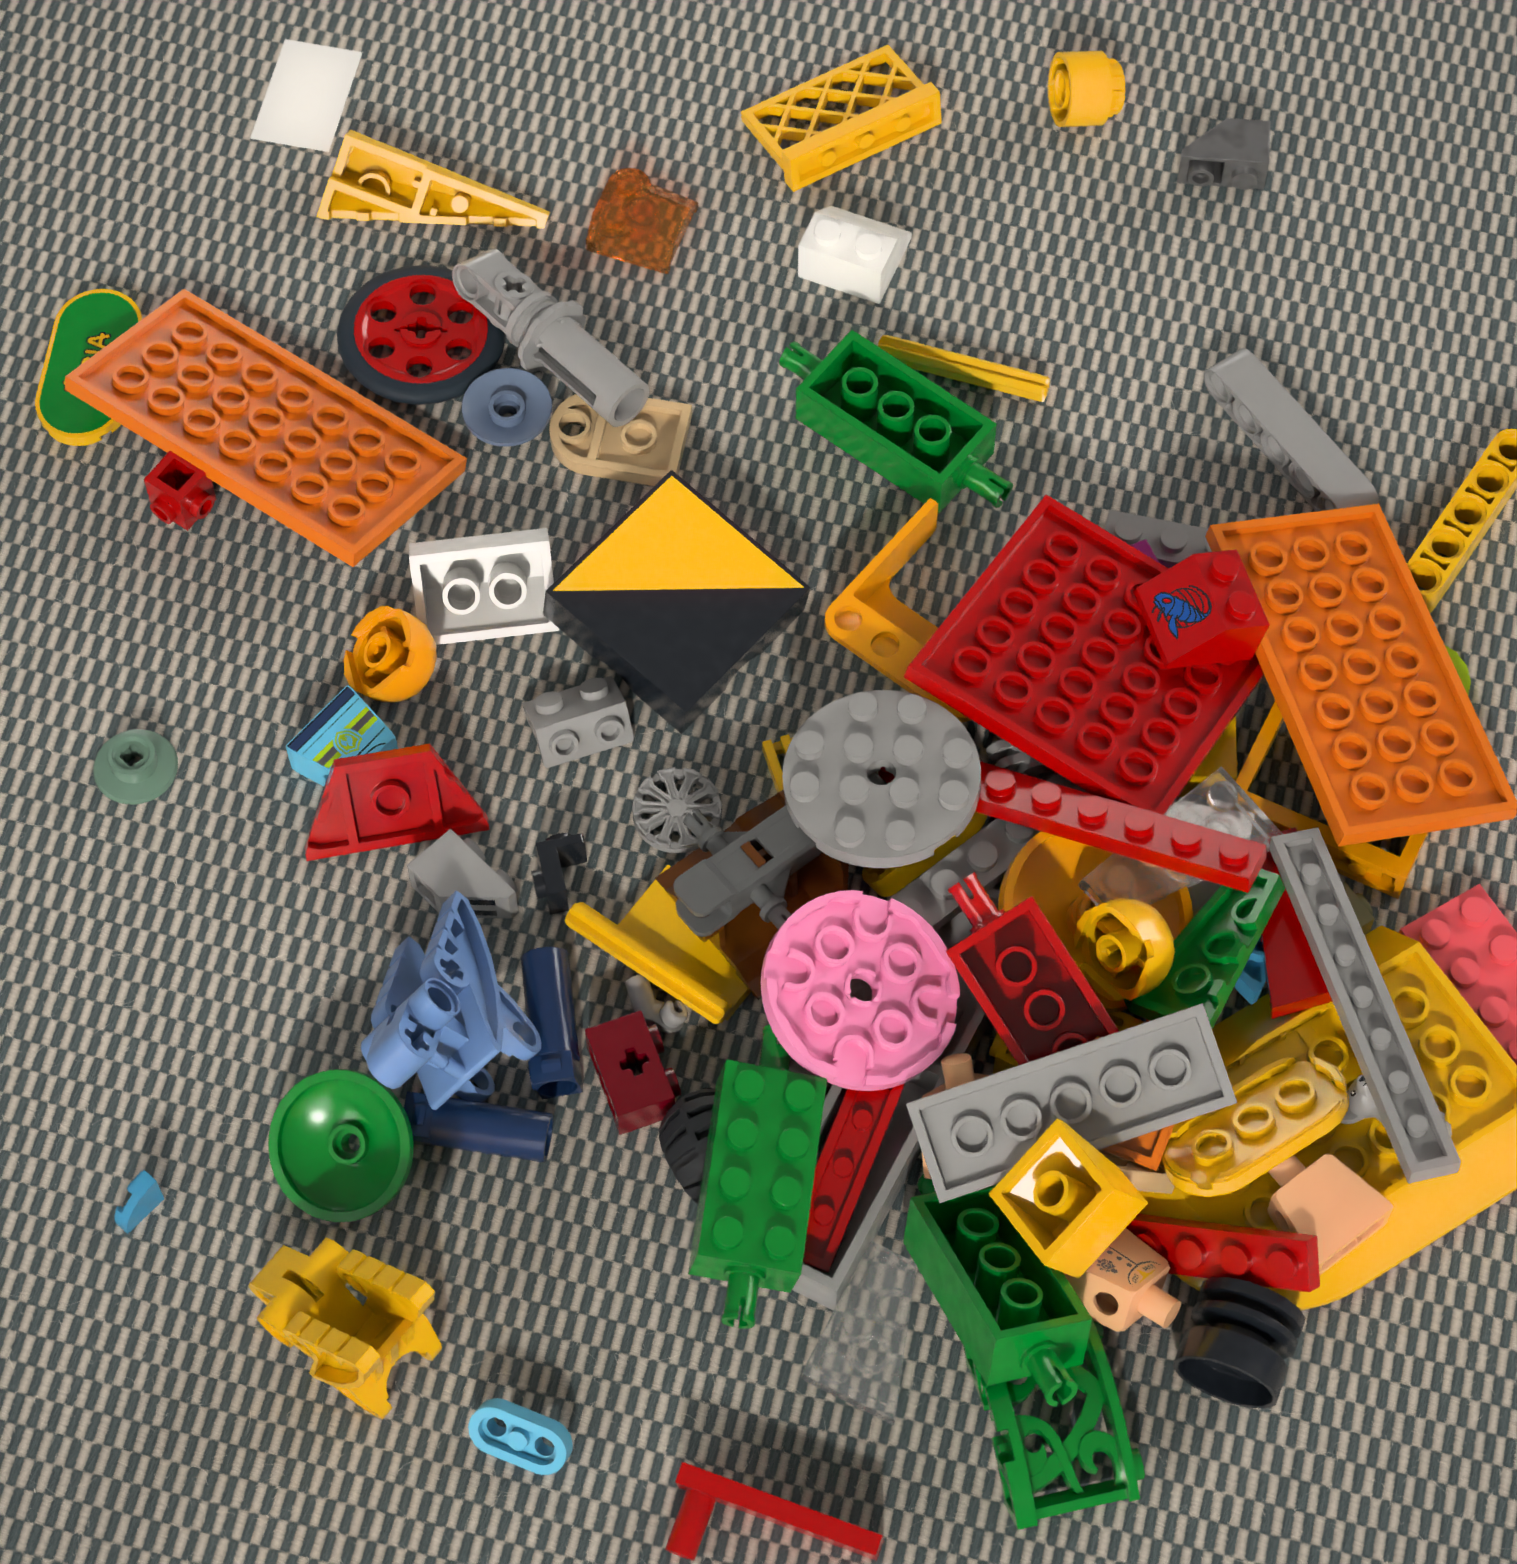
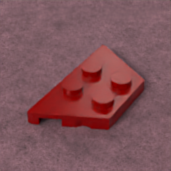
M430 743L334 759L305 844L306 861L439 839L450 829L457 835L490 830L488 816Z

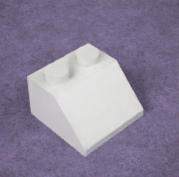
M834 206L826 207L814 213L798 245V277L880 304L912 238V232Z

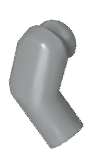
M636 975L626 980L625 986L634 1012L642 1011L647 1026L655 1024L658 1031L666 1034L679 1031L683 1027L684 1022L687 1020L688 1011L682 1002L676 1000L673 1004L670 1000L666 1003L656 1000L650 981L641 975Z

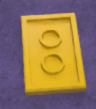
M667 865L661 873L669 869L671 866ZM656 879L618 924V926L731 1000L733 1006L725 1020L728 1021L751 992L736 975V970L713 943L710 940L706 942L700 940L678 916L675 901Z

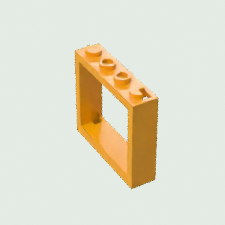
M1275 701L1226 799L1224 811L1253 816L1250 835L1256 838L1296 827L1297 831L1318 827L1339 874L1399 899L1429 832L1410 835L1400 857L1367 842L1338 847L1329 826L1249 792L1284 721Z

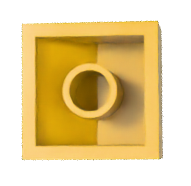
M1058 1118L989 1193L1045 1266L1078 1279L1148 1204L1119 1167Z

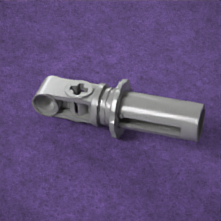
M489 249L454 266L452 280L459 295L474 305L495 327L501 329L514 346L519 347L518 357L521 361L520 366L527 372L551 371L613 427L623 426L639 414L649 397L650 389L648 384L584 329L586 317L583 315V307L574 300L558 302L549 292L542 291L535 285L530 277L519 271L497 249Z

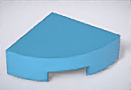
M145 1170L141 1171L128 1185L127 1190L132 1195L123 1208L117 1206L115 1210V1223L127 1234L164 1200L157 1181Z

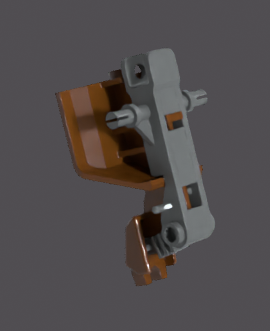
M874 772L869 777V780L874 784H887L877 772ZM784 790L736 818L735 822L725 830L720 826L713 827L699 809L692 810L693 816L689 812L685 816L683 823L699 839L697 844L699 848L655 877L675 901L678 916L703 942L710 940L736 970V975L758 1000L762 998L761 971L764 957L771 940L783 923L807 902L828 893L848 890L849 864L836 860L817 849L816 843L800 827L797 829L787 810Z

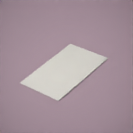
M285 39L250 139L329 152L363 52Z

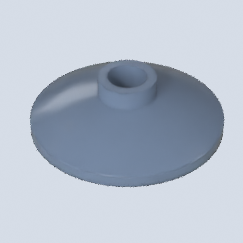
M515 368L496 369L481 375L471 383L462 400V415L469 431L481 441L494 446L509 447L529 442L546 428L552 414V399L546 385L532 373ZM506 413L514 414L510 417H502Z

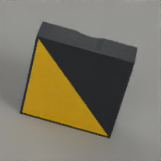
M670 470L546 590L543 615L591 657L600 660L618 673L635 695L682 734L726 690L727 685L737 671L748 661L760 655L804 611L811 587L673 470Z

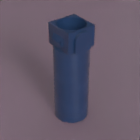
M539 947L529 950L521 956L526 1016L536 1027L542 1042L540 1051L528 1061L532 1088L538 1092L542 1100L582 1093L583 1084L581 1065L579 1063L580 1057L569 952L559 947Z
M409 1091L406 1093L404 1109L411 1125L413 1144L430 1147L432 1145L543 1163L547 1160L553 1133V1113L451 1097L437 1110H433L429 1106L425 1094Z

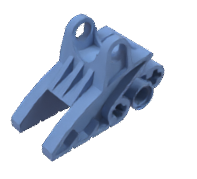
M457 890L442 904L437 919L438 922L435 924L431 941L425 954L420 944L410 936L395 949L389 965L390 968L387 970L383 986L380 989L376 1005L371 1014V1023L374 1030L361 1042V1051L366 1059L368 1068L381 1084L392 1089L400 1088L417 1072L429 1106L433 1110H437L453 1094L464 1100L484 1102L495 1090L493 1079L484 1066L499 1052L508 1056L513 1055L524 1061L530 1060L540 1051L542 1044L536 1027L518 1004L498 985L492 957L481 925L469 900ZM470 1079H471L472 1081H474L478 1087H476V1086L470 1081Z

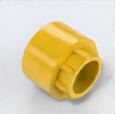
M1103 51L1057 52L1054 55L1048 75V101L1051 116L1058 127L1102 126L1109 117L1118 114L1122 110L1125 100V77L1122 66L1116 59L1107 58Z

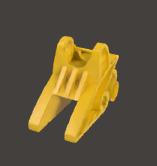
M326 1237L310 1256L283 1245L248 1285L251 1291L267 1305L256 1317L258 1322L281 1343L290 1348L295 1345L314 1360L309 1374L313 1378L333 1386L355 1404L381 1420L392 1409L391 1404L387 1401L389 1398L387 1379L396 1361L403 1355L414 1351L427 1360L432 1361L442 1350L441 1342L429 1320L423 1314L434 1301L435 1291L430 1285L420 1278L409 1273L406 1274L400 1269L388 1264L386 1265L384 1262L366 1256L357 1250L352 1249L349 1253L330 1238ZM347 1283L367 1297L364 1305L345 1287Z

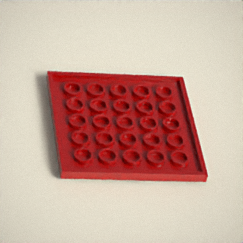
M1046 494L911 661L904 678L1090 794L1166 815L1258 685L1264 673L1256 654H1254L1251 660L1165 669L1134 592L1137 587L1169 568Z

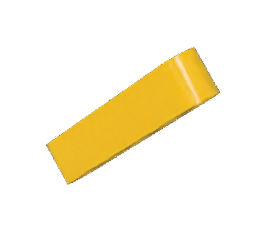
M1517 429L1502 430L1493 438L1407 563L1417 586L1427 590L1419 591L1430 613L1438 605L1517 489ZM1482 488L1488 489L1492 492L1485 491ZM1460 521H1465V522H1468L1469 524H1464V523H1461ZM1436 553H1442L1448 557H1442L1437 555Z

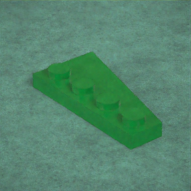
M1260 869L1248 893L1221 885L1175 938L1173 964L1161 984L1152 991L1132 1000L1123 999L1129 1012L1151 1021L1203 1004L1213 1029L1285 890L1280 875Z

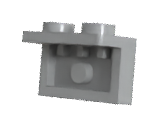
M612 676L591 678L582 682L579 686L560 692H545L534 700L522 703L526 719L537 740L541 759L546 768L631 743L634 740L626 701Z

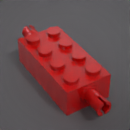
M975 872L963 879L974 895L973 899L968 897L959 882L947 889L953 895L973 928L969 930L970 936L946 950V953L1018 1065L1095 1040L1096 1036L1104 1037L1119 1032L1032 896L1007 912L1003 908L998 911Z

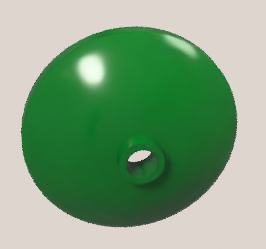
M333 1069L318 1072L301 1080L283 1097L270 1125L268 1138L269 1159L277 1183L289 1200L298 1208L313 1217L325 1221H356L369 1217L385 1208L404 1186L413 1159V1134L404 1107L388 1087L381 1084L376 1078L360 1071ZM352 1134L356 1135L360 1142L357 1151L352 1150L349 1146V1138Z

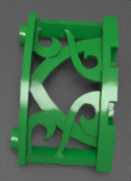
M1093 1319L1084 1357L1089 1371L1080 1365L1065 1368L1070 1377L1076 1382L1078 1389L1086 1395V1399L1074 1428L1063 1443L1056 1431L1045 1421L1034 1416L1015 1415L1013 1407L1022 1403L1033 1392L1037 1384L1033 1376L1027 1377L1024 1383L1018 1385L1007 1381L987 1386L964 1347L966 1365L976 1386L983 1411L990 1410V1418L994 1422L995 1430L1001 1433L1000 1436L992 1437L991 1440L997 1461L1004 1504L1017 1530L1037 1526V1520L1124 1499H1128L1129 1502L1140 1500L1137 1481L1145 1479L1142 1457L1138 1448L1131 1449L1115 1381L1101 1339L1104 1337L1103 1326L1093 1321ZM1101 1410L1107 1433L1098 1430L1093 1431ZM1030 1434L1039 1435L1048 1444L1052 1454L1047 1458V1452L1043 1444H1041L1038 1452H1029L1025 1448L1024 1439ZM1097 1452L1107 1454L1112 1463L1114 1479L1081 1486L1071 1464L1075 1458H1078L1079 1464L1086 1472L1096 1475L1098 1468L1093 1463V1455ZM1062 1475L1068 1490L1033 1497V1494Z

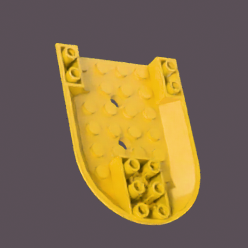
M1382 925L1367 933L1365 938L1438 1109L1445 1113V1120L1451 1124V1139L1461 1160V1165L1458 1173L1408 1184L1386 1129L1375 1117L1365 1118L1353 1124L1339 1123L1329 1133L1294 1154L1306 1168L1324 1154L1333 1155L1394 1206L1385 1226L1320 1275L1319 1288L1312 1292H1302L1266 1287L1290 1300L1300 1310L1323 1306L1350 1295L1517 1190V1065L1421 943ZM1268 993L1259 998L1254 1004L1246 1006L1216 1024L1212 1029L1232 1087L1269 1063L1289 1057H1296L1297 1062H1310L1309 1057H1314L1332 1063L1343 1074L1347 1091L1353 1081L1359 1075H1363L1333 1002L1271 1019L1270 997ZM1266 1172L1245 1187L1221 1196H1195L1183 1192L1177 1187H1174L1172 1194L1139 1191L1148 1202L1139 1214L1278 1231L1267 1209L1272 1195L1281 1186L1269 1172ZM1176 1275L1198 1291H1200L1202 1282L1207 1280L1206 1278Z

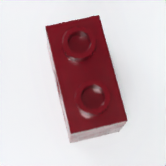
M640 1010L585 1029L587 1050L619 1135L662 1121L668 1110L675 1104V1098L681 1096V1090L673 1068L664 1070L658 1054L664 1053L665 1050L657 1026L653 1024L647 1027ZM636 1066L638 1072L642 1074L634 1076L633 1071L628 1068Z

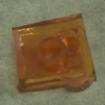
M623 168L617 170L608 179L593 211L586 237V250L668 275L671 270V262L694 212L697 213L699 203L651 184L649 177L639 169Z

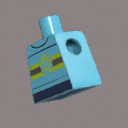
M349 685L331 700L286 745L291 768L324 787L334 759L398 749L393 732Z

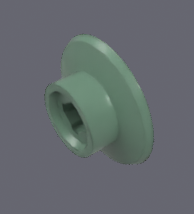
M145 729L123 731L110 738L98 751L93 764V776L99 790L109 799L128 805L143 804L161 796L172 785L178 771V757L173 745L164 736ZM133 757H140V760L134 766L127 765Z

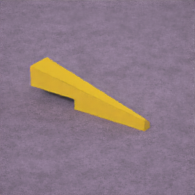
M350 129L344 136L332 176L328 180L316 217L321 219H356L357 221L391 220L402 223L486 224L497 227H507L510 225L545 228L550 211Z

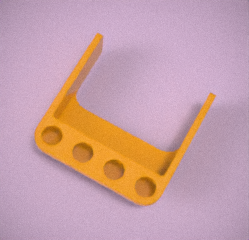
M930 498L831 603L825 612L824 625L827 633L849 651L909 693L922 696L939 704L963 723L971 721V719L904 678L908 665L936 632L938 627L900 602L892 594L889 587L896 573L936 531L938 503Z

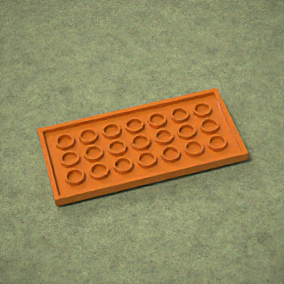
M182 289L65 376L66 391L167 453L169 451L174 452L206 472V477L351 567L357 565L463 474L466 469L467 458L186 289Z
M1379 504L1209 526L1205 537L1211 551L1237 549L1270 626L1255 654L1338 847L1515 818L1517 814V800Z

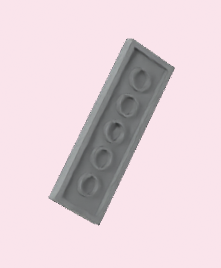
M1199 1004L906 1103L939 1203L998 1184L1057 1118L1064 1121L1099 1150L1236 1104L1237 1100L1204 1005Z

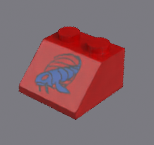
M1237 549L1192 554L1140 585L1134 592L1165 669L1251 660L1270 626Z

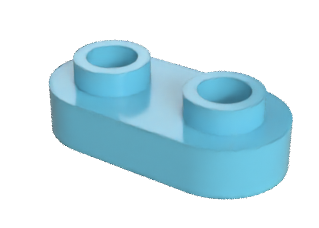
M493 1398L483 1402L471 1416L468 1425L470 1438L481 1451L539 1475H551L559 1471L570 1457L573 1449L572 1437L563 1424L500 1398ZM494 1417L503 1420L506 1427L499 1426L495 1422ZM542 1437H545L548 1440H550L553 1443L554 1447L546 1445L543 1442Z

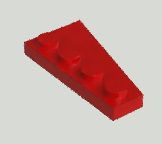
M1296 827L1251 840L1267 845L1266 859L1261 869L1279 874L1269 850L1271 837L1297 832ZM1285 888L1260 936L1264 952L1266 982L1269 989L1271 1019L1333 1002Z

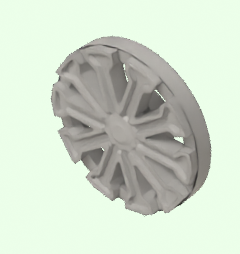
M675 767L657 771V774L647 777L638 788L632 806L634 825L641 838L658 850L669 853L690 852L699 848L697 845L699 839L690 835L689 828L683 823L685 816L689 812L693 816L692 810L699 809L704 816L712 817V822L710 823L713 827L720 826L722 819L721 798L718 789L710 779L705 778L694 769H676ZM674 780H684L679 791H677ZM662 782L665 783L668 794L659 789L657 785ZM694 784L702 787L690 794ZM646 795H649L657 802L643 801ZM707 798H711L713 801L711 804H700V802ZM644 813L655 814L648 819L641 818V815ZM660 825L663 826L660 834H651L653 829ZM673 832H679L680 839L678 843L671 842L670 837Z

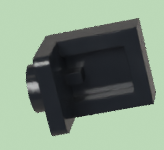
M558 833L548 837L545 841L535 843L539 869L531 871L537 899H547L550 915L569 911L567 890L561 868L582 864L587 861L585 840L581 833L574 835Z

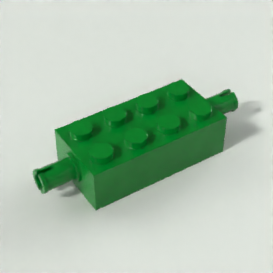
M853 330L823 360L800 346L796 341L790 343V348L793 351L788 347L785 348L780 357L779 365L804 380L796 388V420L923 504L928 499H933L938 503V514L942 512L961 489L966 487L990 502L995 508H999L1002 505L1000 498L1003 501L1007 500L1013 489V483L984 466L987 460L994 454L997 423Z
M770 1024L763 1027L759 1065L726 1059L717 1079L688 1270L689 1275L728 1282L721 1322L733 1327L734 1320L738 1319L740 1306L741 1311L738 1324L740 1329H748L755 1326L759 1287L791 1293L801 1275L827 1085L826 1078L791 1072L789 1070L791 1056L779 1041L777 1045V1038Z
M923 1174L917 1183L918 1190L922 1195L910 1197L903 1244L986 1385L989 1386L1033 1376L1044 1394V1399L1050 1406L1055 1407L1058 1405V1401L1053 1394L1054 1392L1062 1405L1068 1403L1076 1395L1078 1386L1065 1368L1083 1365L1092 1324V1317L1064 1273L1047 1267L1041 1262L991 1198L989 1193L996 1185L939 1203L932 1180L924 1178Z

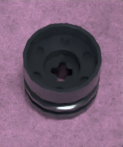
M1211 1277L1204 1280L1197 1300L1199 1303L1194 1305L1191 1314V1320L1195 1326L1186 1329L1174 1360V1370L1179 1377L1192 1387L1230 1404L1264 1409L1275 1406L1289 1368L1284 1359L1294 1355L1298 1342L1296 1338L1300 1337L1306 1319L1300 1308L1287 1298L1255 1283L1230 1277Z

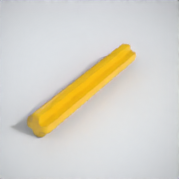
M886 334L881 336L878 347L915 370L1043 402L1046 399L1049 391L1050 378L1045 375Z
M584 902L574 903L569 909L564 920L568 927L713 1024L722 1023L728 1017L733 1006L731 1000Z

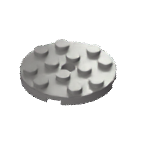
M862 691L839 698L822 707L810 716L796 732L784 758L782 775L784 798L787 810L797 829L800 827L816 843V848L828 856L860 867H901L933 856L934 849L946 843L954 835L958 837L967 827L975 813L980 796V759L976 745L965 726L952 713L939 704L922 696L903 691ZM881 767H885L886 771L892 773L895 778L886 785H877L869 780L870 775L880 771Z

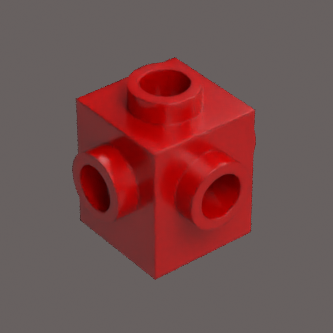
M169 451L143 479L150 499L151 511L161 521L167 524L174 522L187 531L198 519H203L210 513L217 499L212 480L206 477V472L172 451Z

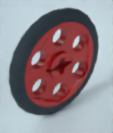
M429 265L400 267L384 272L366 282L351 296L340 315L337 328L338 351L345 367L361 385L378 396L399 403L415 405L442 403L464 395L474 380L494 370L503 353L506 338L505 333L501 329L495 327L483 313L459 295L453 284L451 269ZM419 292H427L435 297L427 305H419L411 300ZM380 309H388L396 314L388 322H379L372 318V314ZM459 310L469 312L473 316L470 321L463 324L454 323L448 317L453 312ZM418 331H426L425 338H416ZM378 345H387L394 350L392 355L386 358H376L369 353L372 348ZM462 346L469 349L471 354L465 359L456 360L449 357L447 352L451 348ZM415 364H426L432 369L424 377H414L407 372Z

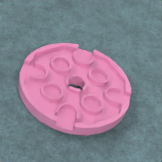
M847 890L828 893L807 902L783 923L771 940L764 957L761 971V996L766 1017L773 1033L786 1052L800 1066L814 1076L826 1078L827 1082L832 1085L858 1091H875L896 1087L908 1082L927 1069L943 1053L957 1025L954 1022L957 999L960 997L958 975L955 965L946 953L948 949L941 937L913 909L892 898L886 901L874 896L863 895V891ZM852 979H861L870 986L872 990L871 1001H861L856 997H850V981Z

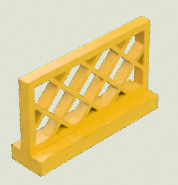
M889 45L883 46L741 111L742 122L782 168L785 183L793 192L942 123L940 91L932 82L923 84ZM885 62L892 68L890 75L869 72L870 69ZM841 82L856 83L853 92L835 90L833 87ZM864 85L885 87L882 96L862 93ZM894 88L911 90L901 96L891 97ZM804 99L819 100L816 109L798 107L796 104ZM827 102L848 104L846 112L825 110ZM857 105L874 107L864 113L854 114ZM769 115L782 117L779 126L761 124L758 120ZM790 119L808 120L811 123L808 130L788 127ZM820 122L837 124L822 132L817 131ZM783 139L800 141L785 149L780 147Z

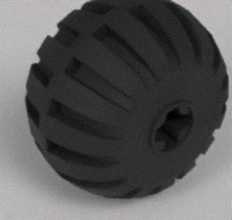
M703 1088L681 1097L668 1110L659 1127V1140L665 1159L677 1181L696 1204L699 1203L716 1088Z

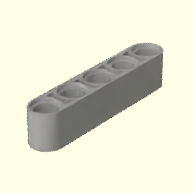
M1245 348L1239 349L1205 370L1204 382L1212 397L1315 511L1379 504L1377 492L1368 478L1250 350Z

